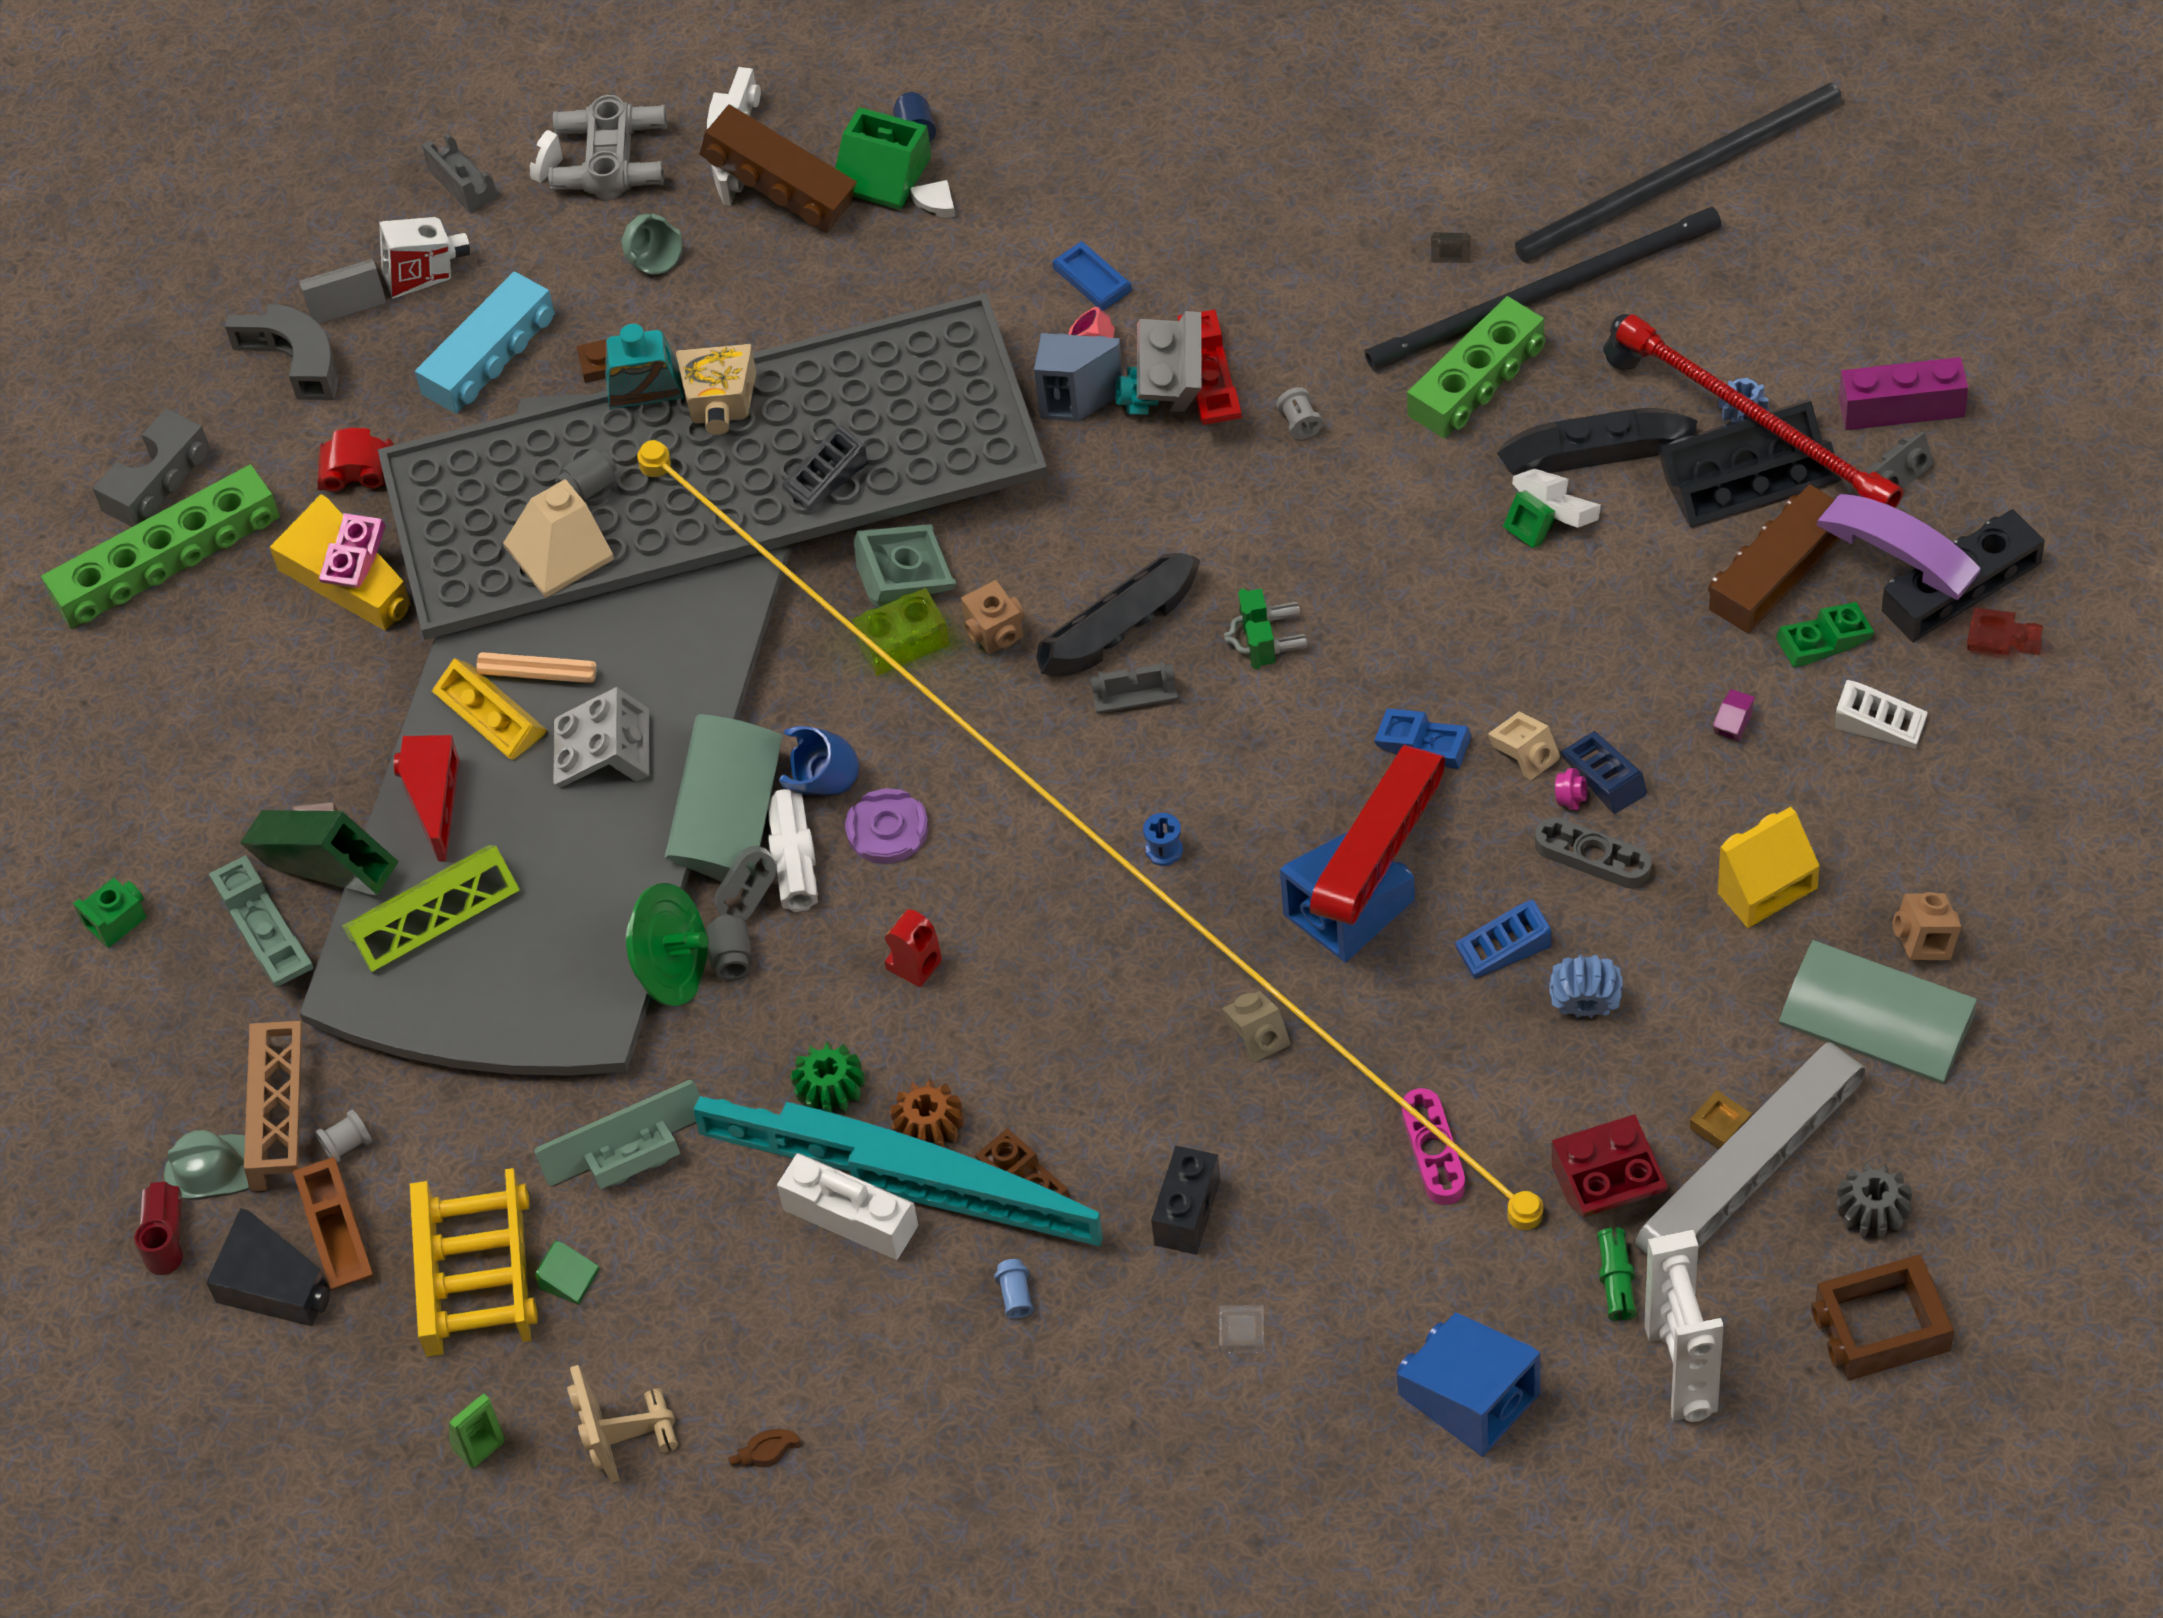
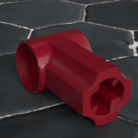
M165 1181L150 1183L148 1188L142 1190L140 1226L134 1236L135 1244L146 1268L155 1275L172 1273L180 1266L183 1259V1252L179 1244L182 1191L179 1186L170 1185Z

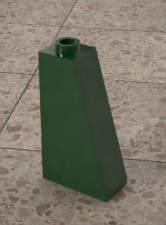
M261 810L240 842L250 853L271 869L371 895L379 894L399 862L343 811Z

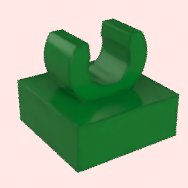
M1524 490L1516 493L1502 527L1534 548L1543 543L1547 531L1552 528L1555 522L1553 517L1556 511Z

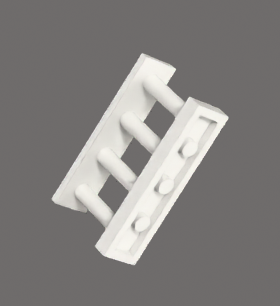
M1694 1230L1648 1239L1644 1327L1649 1342L1661 1340L1668 1345L1673 1362L1671 1416L1673 1421L1685 1419L1689 1422H1697L1706 1419L1711 1413L1718 1412L1724 1326L1721 1318L1703 1321L1695 1296L1698 1243Z

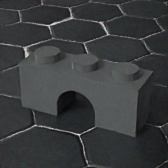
M167 408L142 434L149 456L154 460L148 465L139 468L127 467L116 462L92 488L101 511L131 527L154 516L158 511L159 505L171 492H175L180 488L186 475L196 465H200L205 460L210 450L201 425Z

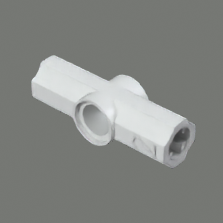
M789 789L778 790L770 797L767 810L772 835H769L771 855L776 864L782 908L790 909L793 912L806 911L812 905L818 903L816 879L813 871L816 860L811 831L807 829L802 793H796Z

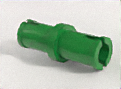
M1612 1228L1603 1229L1597 1233L1602 1267L1599 1270V1281L1605 1285L1608 1318L1612 1321H1618V1312H1621L1622 1320H1631L1637 1315L1632 1289L1635 1271L1628 1261L1625 1240L1626 1232L1624 1229L1616 1228V1237H1613Z

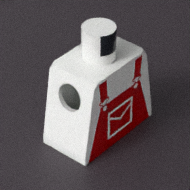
M436 217L379 222L382 275L392 299L449 280L451 278L450 259L470 255L467 235L461 233L447 236L441 220Z

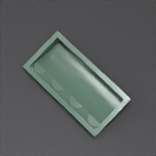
M698 714L695 717L665 859L722 882L744 849L750 846H760L783 737L782 734L751 723L726 717ZM749 861L747 864L750 870V875L747 881L752 877L755 871L756 863H753L751 861Z
M1812 940L1784 1005L1779 1025L1825 1042H1831L1836 1046L1944 1084L1975 1017L1977 999Z

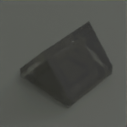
M1433 232L1431 234V262L1470 263L1471 235L1469 233Z

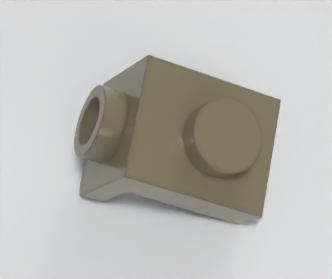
M1261 991L1243 994L1234 1003L1222 1008L1226 1022L1243 1039L1248 1056L1253 1062L1268 1057L1290 1045L1279 1008Z

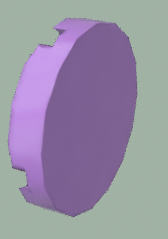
M889 788L872 791L861 797V802L855 807L853 805L848 811L845 822L849 845L856 854L872 863L883 864L903 861L918 852L926 841L929 828L923 804L919 800L917 802L916 799L911 798L908 792Z

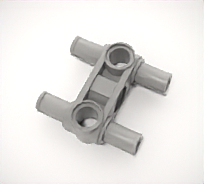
M605 95L597 98L590 106L586 107V110L553 111L554 133L557 135L587 133L586 159L582 166L549 167L548 179L551 192L556 190L584 189V192L594 194L602 200H612L621 196L623 192H627L633 186L664 185L662 161L629 163L631 134H634L635 130L667 129L666 106L633 107L632 104L623 102L615 95Z

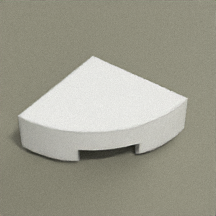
M549 130L544 132L537 143V146L541 147L536 163H530V178L539 183L548 176L549 167L555 168L563 160L558 135Z
M947 180L910 188L912 200L919 209L923 208L936 213V216L941 218L955 217L954 205Z

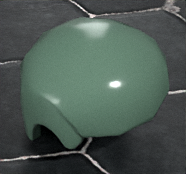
M654 213L638 215L626 226L621 239L625 259L633 267L651 275L667 273L677 264L682 253L681 232L672 226L666 218Z

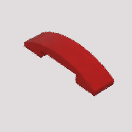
M1216 309L1201 312V389L1194 400L1203 425L1242 418L1236 389L1232 384L1223 348L1222 333ZM1183 315L1177 316L1178 321L1181 319Z

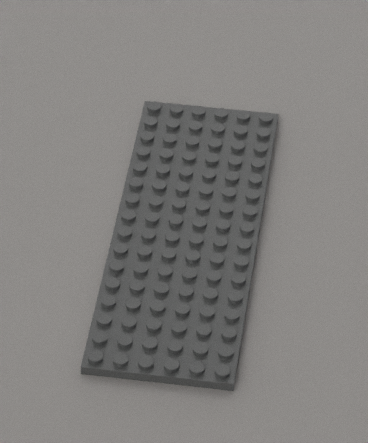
M987 292L754 352L756 378L748 416L740 420H729V430L721 435L707 432L705 423H694L691 421L682 382V399L609 409L607 391L378 449L424 640L759 553L756 548L668 472L659 477L644 475L640 471L637 454L642 445L647 441L656 440L664 444L669 450L670 467L766 550L1048 477L1047 466ZM841 426L864 444L868 465L809 511L784 491L782 484L830 432ZM592 448L599 452L606 451L617 467V470L614 472L615 482L586 500L585 503L611 549L614 559L545 598L505 549L503 542L530 499L556 485L555 478L561 474L563 467ZM830 461V462H829L830 465H832L833 467H835V465H836L835 462H833V461ZM819 471L815 473L822 479L825 477V475H823ZM808 481L802 484L810 491L815 488Z

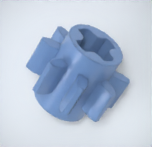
M1749 378L1737 379L1734 382L1728 381L1729 386L1768 411L1769 399L1764 397V385H1757L1756 382ZM1719 398L1718 407L1723 408V421L1730 419L1731 422H1736L1749 418L1748 415H1744L1740 410Z

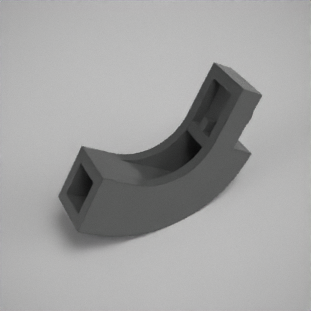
M268 304L265 316L252 314L227 316L225 329L233 350L276 351L284 353L293 358L289 378L296 399L334 400L338 383L336 363L325 332L313 318L297 309L278 304Z

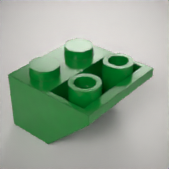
M858 107L842 134L835 169L857 181L853 197L901 210L911 193L910 188L915 186L932 157L927 125Z

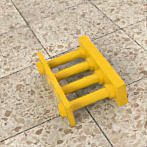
M514 1168L505 1169L506 1191L441 1200L440 1197L432 1196L427 1181L410 1184L418 1338L426 1357L444 1354L443 1338L450 1337V1332L516 1323L522 1342L532 1341L530 1325L538 1324V1314L534 1297L528 1298L522 1210L530 1209L527 1185L526 1183L519 1184ZM508 1208V1229L443 1238L442 1234L437 1235L436 1223H442L443 1218ZM510 1246L511 1267L445 1276L444 1272L439 1273L438 1261L445 1260L447 1255ZM513 1284L514 1305L450 1315L447 1314V1311H441V1299H447L448 1294Z

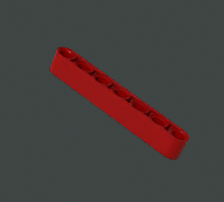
M1407 745L1401 747L1319 877L1311 897V914L1349 925L1355 924L1436 792L1443 776L1445 756Z

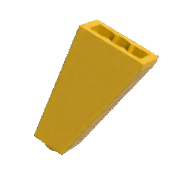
M320 494L270 546L277 570L386 631L395 621H399L405 616L411 603L404 581L378 553H376L371 568L359 588L321 583L319 580L329 543H336L343 519V514L326 496Z

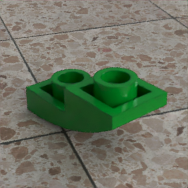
M1857 602L1822 608L1816 620L1781 626L1777 632L1776 639L1792 667L1795 668L1860 645L1872 638L1874 631Z

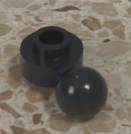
M1631 314L1619 315L1612 321L1610 326L1611 335L1603 345V352L1608 363L1620 370L1636 368L1643 358L1642 355L1630 350L1616 340V333L1620 324Z

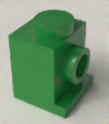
M114 877L84 901L79 898L73 903L82 925L107 948L111 947L147 918L141 905L144 897L138 888L130 881L122 885Z

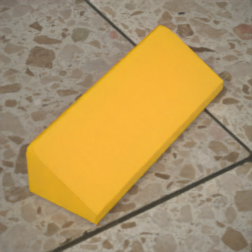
M454 658L432 689L435 695L511 760L517 758L547 732L545 727L483 674H479L474 666Z

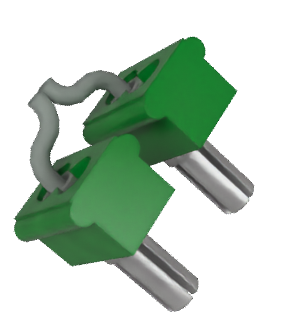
M1244 588L1239 590L1240 616L1232 620L1231 629L1229 632L1224 633L1226 643L1234 644L1238 652L1249 654L1253 669L1257 670L1261 665L1276 663L1275 654H1280V652L1307 648L1308 641L1305 634L1273 638L1270 622L1273 620L1299 616L1300 608L1297 602L1266 606L1262 588L1250 591ZM1240 622L1242 623L1244 635H1246L1247 648L1242 647L1239 641L1232 637L1235 635L1237 624Z

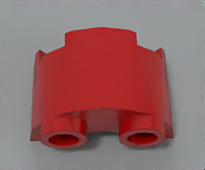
M350 427L336 430L333 432V439L325 444H320L317 489L339 491L345 488L347 483L359 481L366 488H378L386 485L378 449L393 446L394 443L389 438L384 442L380 438L370 436V429Z

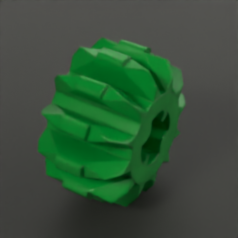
M826 1041L822 1050H817L810 1045L808 1050L809 1057L797 1056L795 1062L796 1069L792 1070L791 1082L792 1086L795 1087L794 1093L799 1103H806L807 1107L820 1109L823 1106V1111L831 1113L832 1107L835 1106L846 1112L848 1108L847 1100L859 1101L861 1096L860 1088L864 1087L865 1076L864 1072L861 1071L862 1065L859 1057H857V1054L850 1055L849 1049L845 1044L833 1050L832 1044Z

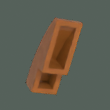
M335 1157L294 1170L293 1174L331 1291L372 1277L373 1273Z

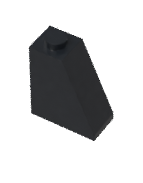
M240 1208L206 1282L215 1302L313 1326L318 1312L323 1313L326 1310L330 1299V1289L320 1268L247 1209Z

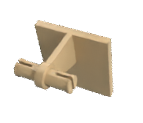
M579 1365L570 1367L574 1385L568 1386L567 1389L574 1411L576 1413L579 1412L582 1424L578 1425V1430L586 1451L590 1452L596 1471L604 1469L611 1483L620 1481L610 1447L611 1444L655 1431L659 1451L669 1452L665 1436L672 1451L678 1447V1442L672 1428L675 1418L673 1412L666 1407L663 1390L653 1389L657 1405L650 1390L644 1394L649 1413L603 1419L599 1404Z

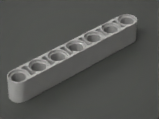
M1825 1043L1648 1220L1640 1230L1635 1246L1647 1255L1648 1239L1694 1230L1699 1249L1857 1089L1865 1076L1866 1067L1833 1043Z

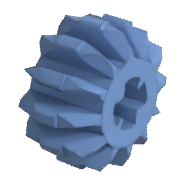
M1580 954L1578 958L1572 959L1567 957L1563 959L1562 963L1553 966L1549 983V995L1552 999V1005L1559 1008L1560 1013H1572L1575 1018L1588 1016L1592 1019L1597 1014L1608 1015L1610 1010H1614L1620 1005L1623 977L1621 976L1620 968L1613 965L1612 960H1600L1597 955L1584 957Z

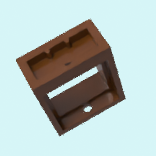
M1921 1254L1817 1283L1816 1302L1811 1303L1812 1315L1819 1329H1826L1830 1341H1827V1349L1831 1362L1835 1368L1842 1367L1847 1381L1951 1351L1954 1329ZM1904 1286L1922 1329L1856 1348L1838 1304Z

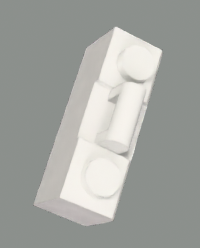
M800 1153L796 1154L777 1184L784 1211L895 1260H898L919 1226L914 1203Z

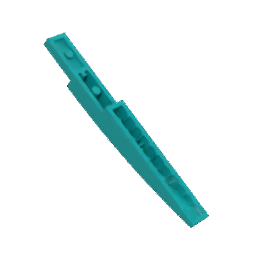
M700 1096L693 1109L699 1135L791 1158L800 1153L830 1167L849 1171L851 1176L908 1201L1100 1246L1103 1241L1099 1212L982 1161L896 1131L790 1102L785 1103L779 1115L762 1108L753 1109L736 1105L725 1099L715 1100Z

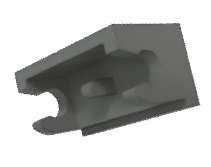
M444 134L446 146L439 152L431 140L422 144L429 172L469 213L501 195L494 185L493 178L487 172H481L458 149L456 140L450 134Z

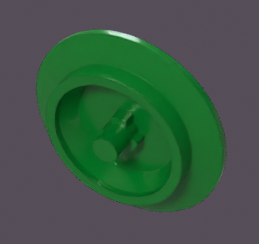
M659 883L648 887L636 901L626 932L627 956L634 975L654 1000L666 1006L685 1004L698 991L707 962L709 940L705 933L701 915L689 895L676 885Z

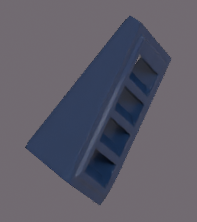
M1595 730L1561 751L1562 758L1571 768H1576L1580 776L1586 778L1587 786L1612 813L1616 814L1646 796L1647 789L1643 773ZM1595 750L1599 751V753L1592 756L1588 760H1582L1583 757L1594 752ZM1606 761H1608V763L1604 764L1603 766H1601V767L1598 768L1597 770H1594V768H1596V767H1598L1599 765H1601V764L1605 763ZM1618 773V775L1614 776V777L1611 778L1610 780H1608V781L1605 780V779L1611 777L1612 775Z

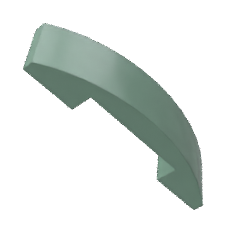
M246 855L209 873L210 879L259 965L275 987L314 968L296 936L292 935L273 904L260 877Z

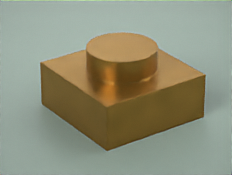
M1716 1090L1690 1118L1689 1128L1720 1149L1752 1117V1113Z

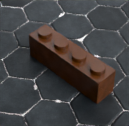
M730 104L726 106L705 131L699 153L700 156L707 159L713 166L720 167L738 178L744 185L756 189L769 197L775 204L787 208L803 218L808 224L816 226L828 233L850 205L857 181Z
M1810 484L1798 496H1791L1786 502L1782 513L1774 521L1769 520L1764 524L1758 538L1749 547L1745 545L1738 551L1733 563L1725 572L1720 571L1713 577L1708 587V592L1710 593L1709 610L1749 634L1840 540L1839 537L1817 526L1818 519L1835 499Z

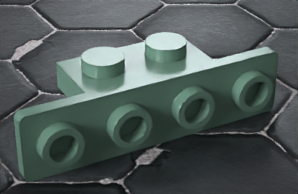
M687 1080L535 1148L534 1153L547 1184L554 1186L589 1170L601 1190L607 1186L619 1185L630 1176L648 1168L659 1167L670 1158L679 1155L680 1151L671 1133L696 1122L693 1109L700 1094L694 1081Z

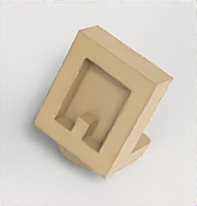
M1520 711L1488 733L1492 747L1517 759L1523 776L1529 780H1533L1560 759V754L1549 726Z

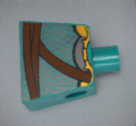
M628 324L621 329L620 335L611 336L606 340V386L609 409L683 398L678 361L662 331L652 330L644 332L640 325Z

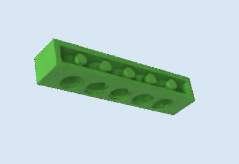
M250 464L41 575V578L51 601L70 629H73L82 623L92 621L97 615L117 604L126 603L132 596L145 589L163 583L168 577L186 567L197 565L203 558L214 552L232 546L237 540L255 530L266 528L272 521L280 518L272 493Z

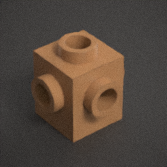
M997 580L961 597L965 631L974 644L980 642L988 655L1001 648H1007L1014 644L1016 640L1024 637L1021 622L1025 618L1023 608L1016 597H1008Z
M1933 892L1904 894L1900 910L1893 917L1894 934L1900 938L1909 959L1951 960L1962 926L1958 913L1953 910L1946 894Z

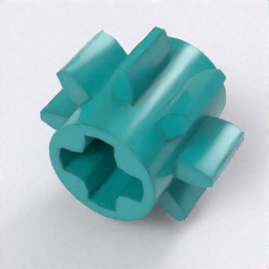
M1127 367V376H1117L1115 399L1117 405H1126V413H1129V415H1148V406L1158 405L1159 400L1137 399V367Z

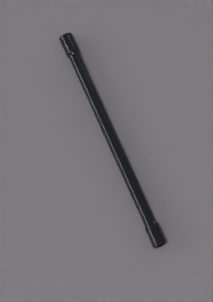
M1713 206L1682 218L1678 223L1407 335L1394 337L1364 350L1366 361L1372 371L1405 359L1414 352L1474 328L1506 296L1523 306H1528L1670 246L1721 228L1720 216Z

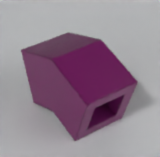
M1730 689L1714 721V733L1740 741L1744 729L1752 716L1755 697Z

